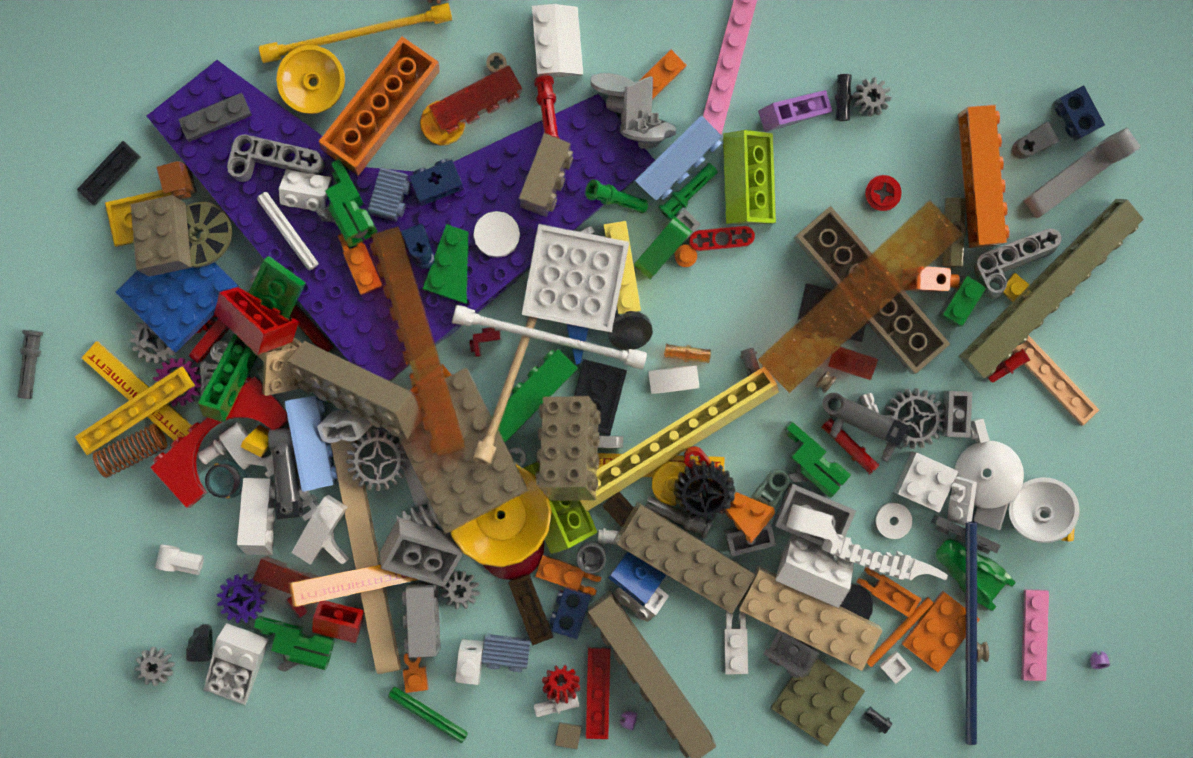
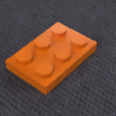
M942 591L934 601V604L925 612L901 644L935 671L939 672L966 638V608Z

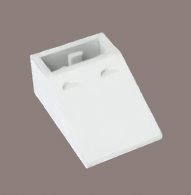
M226 623L216 639L203 690L246 705L269 639Z

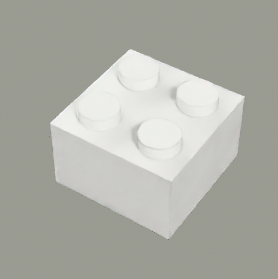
M911 451L893 492L940 513L958 471Z

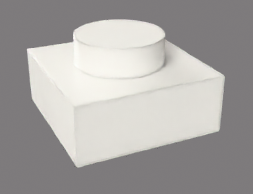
M981 418L971 420L970 436L978 443L990 441L984 419Z
M897 651L879 665L895 684L912 670Z

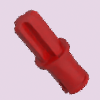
M1022 348L1007 360L1002 361L996 367V371L987 378L990 382L994 383L1010 372L1013 374L1015 369L1031 360Z

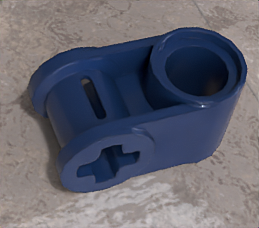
M423 223L401 231L415 265L420 269L431 267L434 264L435 257Z

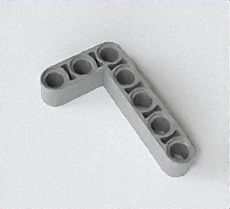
M1128 128L1114 133L1023 201L1037 219L1108 166L1128 157L1141 146Z

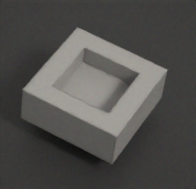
M686 209L677 216L682 223L692 230V233L701 225Z

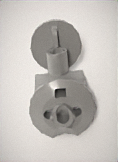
M600 73L591 77L593 89L609 95L606 102L607 109L621 113L620 133L628 139L638 141V146L641 149H653L664 139L676 135V127L660 120L659 113H652L653 77L650 76L635 83L627 77L611 73Z

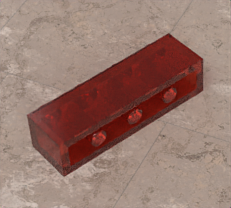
M510 65L430 105L429 113L441 135L446 132L450 135L458 131L460 125L466 122L472 124L479 120V115L485 112L491 114L500 108L499 105L507 101L510 104L518 100L522 87Z

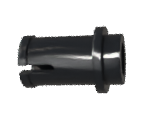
M869 706L867 708L868 712L865 711L862 718L875 726L879 733L883 732L886 734L892 726L890 718H885Z

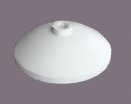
M977 442L969 446L961 453L955 465V470L958 471L956 476L977 482L974 505L987 509L1002 507L1018 495L1023 485L1024 470L1021 460L1010 447L1000 442ZM986 469H989L992 472L991 476L988 478L984 477L983 472Z
M1035 478L1023 483L1018 495L1009 503V516L1016 531L1026 539L1038 543H1051L1063 539L1072 532L1079 519V503L1075 493L1066 484L1053 478ZM1042 513H1047L1049 516L1047 518H1042L1040 515Z

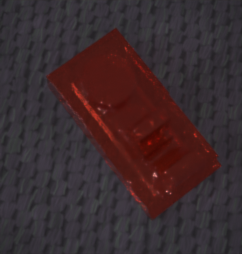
M835 345L828 367L871 381L879 359Z

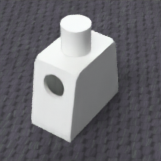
M462 639L458 652L455 682L480 684L484 641Z

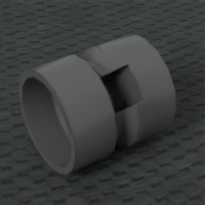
M588 541L582 544L577 552V564L580 569L590 574L597 573L603 569L606 563V552L603 546L595 541Z

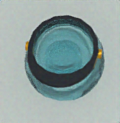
M225 459L218 461L206 473V488L209 493L218 498L230 499L237 497L242 493L243 478H247L246 471L234 460Z

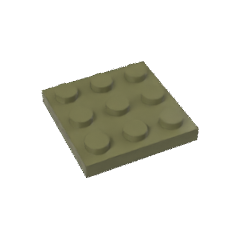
M817 658L808 676L802 678L790 677L771 705V709L825 746H828L865 690Z

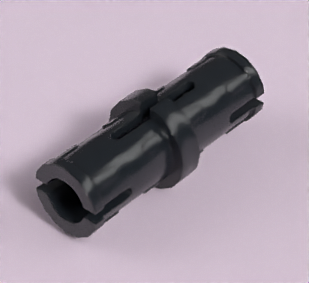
M851 74L837 75V94L835 95L837 106L836 121H850V105L853 100V95H851Z

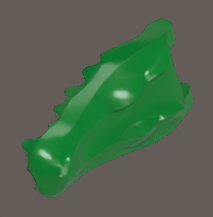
M949 538L937 549L935 558L948 569L951 576L958 582L961 590L966 594L965 547ZM977 553V603L993 612L997 607L992 602L1006 584L1013 587L1016 582L997 562Z

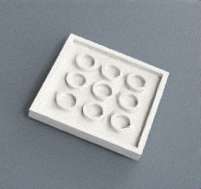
M539 224L522 315L612 332L629 242Z

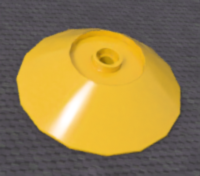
M517 464L515 465L528 491L451 531V536L461 551L480 564L504 567L522 562L539 549L549 532L552 512L549 499L537 486L536 476ZM504 511L505 517L499 519L497 516L498 512Z

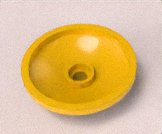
M315 45L301 46L289 52L281 61L277 71V88L282 99L294 110L306 114L321 113L333 107L342 96L345 87L344 69L338 58L329 50ZM312 79H317L315 86L310 85Z

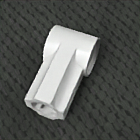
M160 545L155 568L164 571L174 572L177 570L199 575L203 567L204 555L181 551L180 548L175 546Z

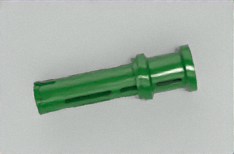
M708 162L680 191H674L668 201L663 205H659L658 209L671 221L682 208L688 206V201L718 174L717 169Z
M595 179L589 181L585 189L586 198L589 200H600L605 205L616 204L641 214L645 213L648 208V203H646L648 201L646 199L617 191L613 185H603Z

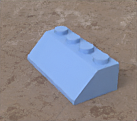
M701 115L635 180L636 183L655 200L660 198L665 200L673 192L671 187L676 182L680 185L689 176L687 171L692 166L695 168L700 166L705 161L703 156L709 150L713 153L722 144L720 139L723 136Z
M317 396L285 401L302 492L336 484L338 477L336 467L333 466L332 462L333 452L331 444L322 441L317 428L324 420L323 413L326 412L325 402Z

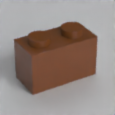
M176 161L156 167L164 194L168 196L174 195L180 200H186L191 198V194L197 193L192 172L186 164Z

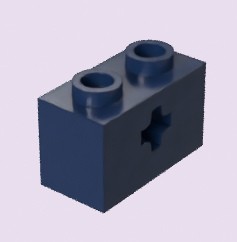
M447 159L440 160L434 164V167L429 169H417L413 172V175L409 176L421 206L464 190L452 159L449 161ZM434 177H437L439 180L438 185H435L433 182Z

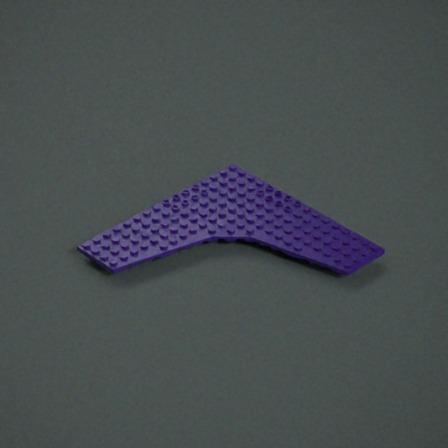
M218 60L146 116L264 259L268 256L306 282L298 298L299 302L350 363L388 381H392L422 355L463 326L452 323L456 305L475 310L474 313L478 314L518 281L531 267L539 224L574 231L604 207L605 204L601 203L600 200H589L586 198L585 189L589 181L595 179L600 184L613 185L617 191L622 192L655 161L645 148L641 149L638 146V141L628 139L620 133V118L613 111H609L606 102L599 94H596L555 114L558 137L571 143L573 161L570 169H565L564 171L565 182L561 191L557 190L556 206L553 212H548L547 217L521 208L519 199L544 135L542 120L454 161L453 163L464 188L462 191L421 206L411 184L409 195H404L402 202L405 203L404 214L402 217L398 216L397 222L372 216L368 212L380 168L365 167L360 175L357 176L344 166L364 203L359 209L367 211L378 231L374 236L366 240L364 237L361 238L363 240L362 243L366 245L383 287L361 295L343 254L344 249L338 238V235L342 234L339 227L333 222H323L316 211L280 204L279 187L286 169L255 162L253 174L245 182L237 181L227 169L235 138L240 135H249L318 152L325 164L323 172L318 175L331 177L330 187L337 184L332 175L335 169L331 164L336 160L321 150L319 140L322 137L321 134ZM242 93L252 116L189 142L186 139L178 119ZM244 144L241 147V152L248 151L251 144ZM266 149L263 153V157L271 156L273 153V149ZM288 154L285 161L292 162L296 154ZM314 159L313 162H307V163H308L309 166L311 167L312 164H313V163H317V161ZM245 165L238 166L235 173H242L245 170ZM393 170L396 172L407 174L408 177L413 175L414 172L404 170ZM437 177L433 178L435 185L439 184ZM264 192L270 195L317 260L318 265L314 269L308 270L258 202L257 198ZM328 195L326 198V207L329 206L331 203ZM495 211L504 212L511 216L518 224L520 232L519 242L515 250L509 255L500 258L482 253L477 247L474 238L475 226L479 219L485 214ZM423 223L434 257L446 224L468 231L467 305L423 289L430 267L420 269L415 265L401 231ZM358 245L349 247V249L357 247Z

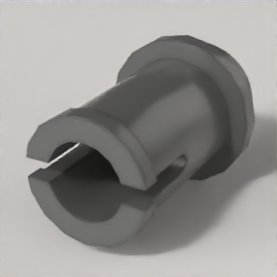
M754 348L741 351L740 359L744 361L747 377L760 369L756 358L758 353L754 351Z

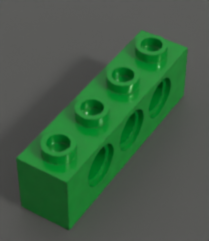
M235 333L198 402L203 416L223 423L257 358L253 350Z

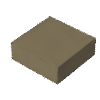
M559 722L555 745L578 749L581 726Z

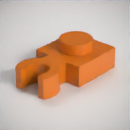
M408 653L404 655V662L409 666L408 669H403L405 692L428 690L426 666L419 667L422 657H417V660L411 661Z

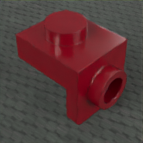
M488 327L482 328V333L473 334V339H469L471 353L475 352L476 357L482 356L480 343L502 340L501 331Z

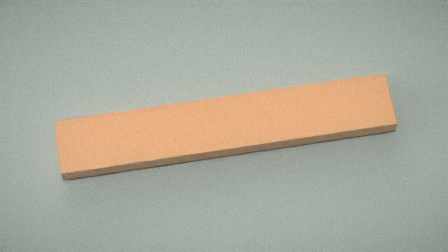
M1028 335L1027 340L1023 344L1018 345L1012 353L1015 354L1022 348L1025 350L1031 361L1023 365L1074 419L1084 426L1099 409Z

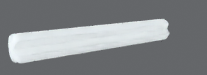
M267 192L259 195L257 198L258 202L308 270L314 269L318 265L317 260Z

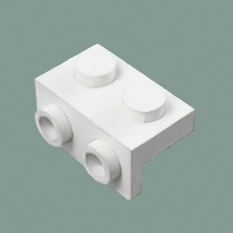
M286 169L279 187L280 204L316 211V208L325 210L327 198L325 190L331 186V177Z

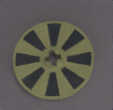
M210 202L191 203L186 206L191 267L198 268L214 263L226 252L232 238V225L228 215L219 206ZM198 231H202V233L200 234V238L196 237L198 235Z

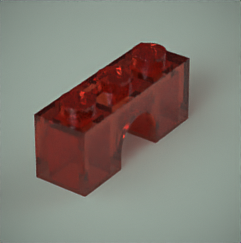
M265 556L261 558L253 580L291 594L289 583L321 576L310 572L296 571L289 568L287 563Z

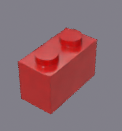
M326 600L319 601L313 616L312 632L356 643L363 623L364 610Z

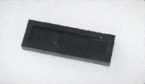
M122 141L77 190L92 205L96 206L141 156L125 141Z

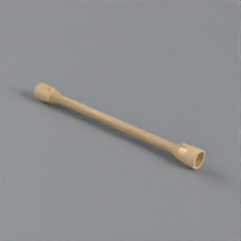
M529 316L525 327L532 328L533 330L537 318ZM523 334L487 434L483 441L478 442L472 458L475 462L488 466L491 464L496 449L493 446L494 438L531 338L523 336Z

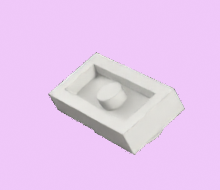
M960 476L955 477L951 486L952 491L947 520L965 526V522L972 521L977 482Z

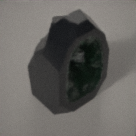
M202 624L194 629L193 636L188 640L186 661L206 662L212 659L213 632L209 624Z

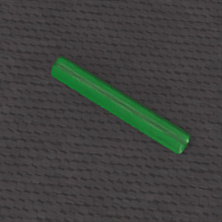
M393 687L389 692L388 698L456 741L463 743L468 735L466 730L404 691Z

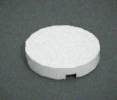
M495 211L487 213L479 219L475 226L474 238L476 245L482 253L495 258L507 256L515 250L519 242L520 232L518 224L511 216L504 212Z

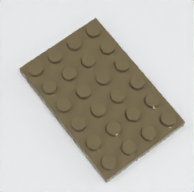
M467 368L414 395L423 420L408 439L399 435L398 438L446 534L528 491L499 430H497L493 446L496 449L491 464L488 466L482 465L472 459L478 442L483 441L487 434L492 416Z

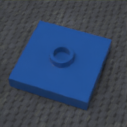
M627 551L608 578L640 605L645 606L666 577V574Z

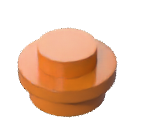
M682 245L675 252V261L681 267H690L697 260V252L690 245Z

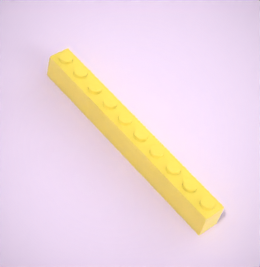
M765 366L599 468L597 470L598 490L596 491V500H580L586 511H589L684 452L687 448L692 447L779 393L777 383Z

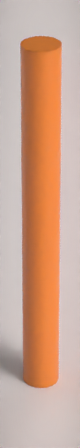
M927 597L914 610L911 617H908L879 646L866 663L872 668L934 602Z

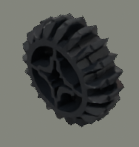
M703 460L700 466L694 462L692 469L686 466L684 468L685 473L679 472L678 479L675 480V501L677 504H680L681 511L686 510L688 517L694 513L696 520L703 516L706 521L708 516L711 515L715 519L717 517L716 513L723 515L725 513L724 508L730 509V502L734 501V494L736 492L733 485L734 479L730 477L728 470L723 471L721 464L715 468L713 461L708 466ZM704 484H705L706 490H707L705 497H704L703 491H702Z

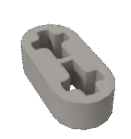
M600 435L598 447L623 448V436Z

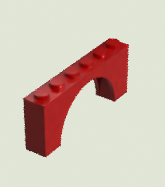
M255 376L252 379L251 377L246 378L225 420L251 418L265 424L271 430L281 429L289 422L284 406L274 395L265 396L263 394V383ZM208 417L201 423L196 422L187 430L189 434L183 439L181 437L177 438L170 445L172 449L166 454L162 452L153 459L154 464L150 467L186 508H191L208 493L199 479L197 455L206 435L214 427L222 423Z

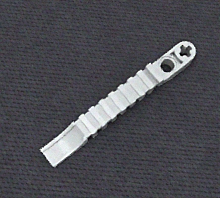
M236 422L219 435L223 445L242 469L245 470L252 464L265 466L268 469L265 475L268 478L274 476L272 454L269 457H265L264 454L259 457L240 447L243 440L249 434L239 422ZM298 478L299 495L304 500L302 502L303 509L307 506L311 508L309 512L302 516L304 521L312 517L319 504L316 501L317 497L315 495L311 496L309 493L310 490L302 492L300 478ZM333 530L323 547L338 562L343 564L350 558L337 545Z
M792 504L786 527L822 537L824 539L822 550L832 555L902 580L904 578L912 580L921 574H931L947 580L948 575L941 570L911 558L909 555H903L902 552L897 551L896 555L892 556L888 552L882 555L877 551L872 553L867 549L862 550L860 545L852 544L851 538H844L843 535L836 534L831 523L833 516Z

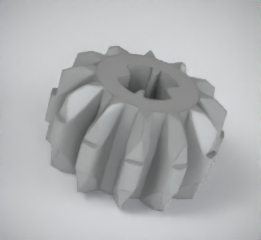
M873 77L871 83L864 79L862 81L863 86L858 84L855 87L858 92L853 93V98L859 100L854 103V106H862L859 113L862 114L867 110L868 117H871L873 112L877 115L882 114L881 108L884 110L888 109L889 106L886 102L891 101L892 97L885 95L891 90L889 87L882 88L885 81L882 80L877 84L876 77ZM871 92L873 97H877L873 102L870 97H867Z
M457 571L453 572L454 579L450 577L447 581L449 584L441 587L444 590H448V592L442 594L443 598L450 596L447 605H451L454 601L456 602L455 609H459L460 603L467 609L469 607L468 601L474 604L476 600L473 596H479L480 594L478 590H474V588L479 586V582L471 583L475 577L473 574L468 579L465 578L466 571L462 572L461 577H459ZM458 585H462L461 588L463 586L466 588L463 595H460V592L456 593L455 590L458 588Z
M152 647L150 651H142V657L136 658L137 663L140 665L136 666L134 670L141 671L138 679L145 677L144 682L146 685L152 681L153 685L157 686L160 681L162 683L168 681L167 676L173 675V671L170 668L175 663L168 661L172 654L165 656L164 648L157 651L156 647ZM156 663L158 667L153 669L151 665Z

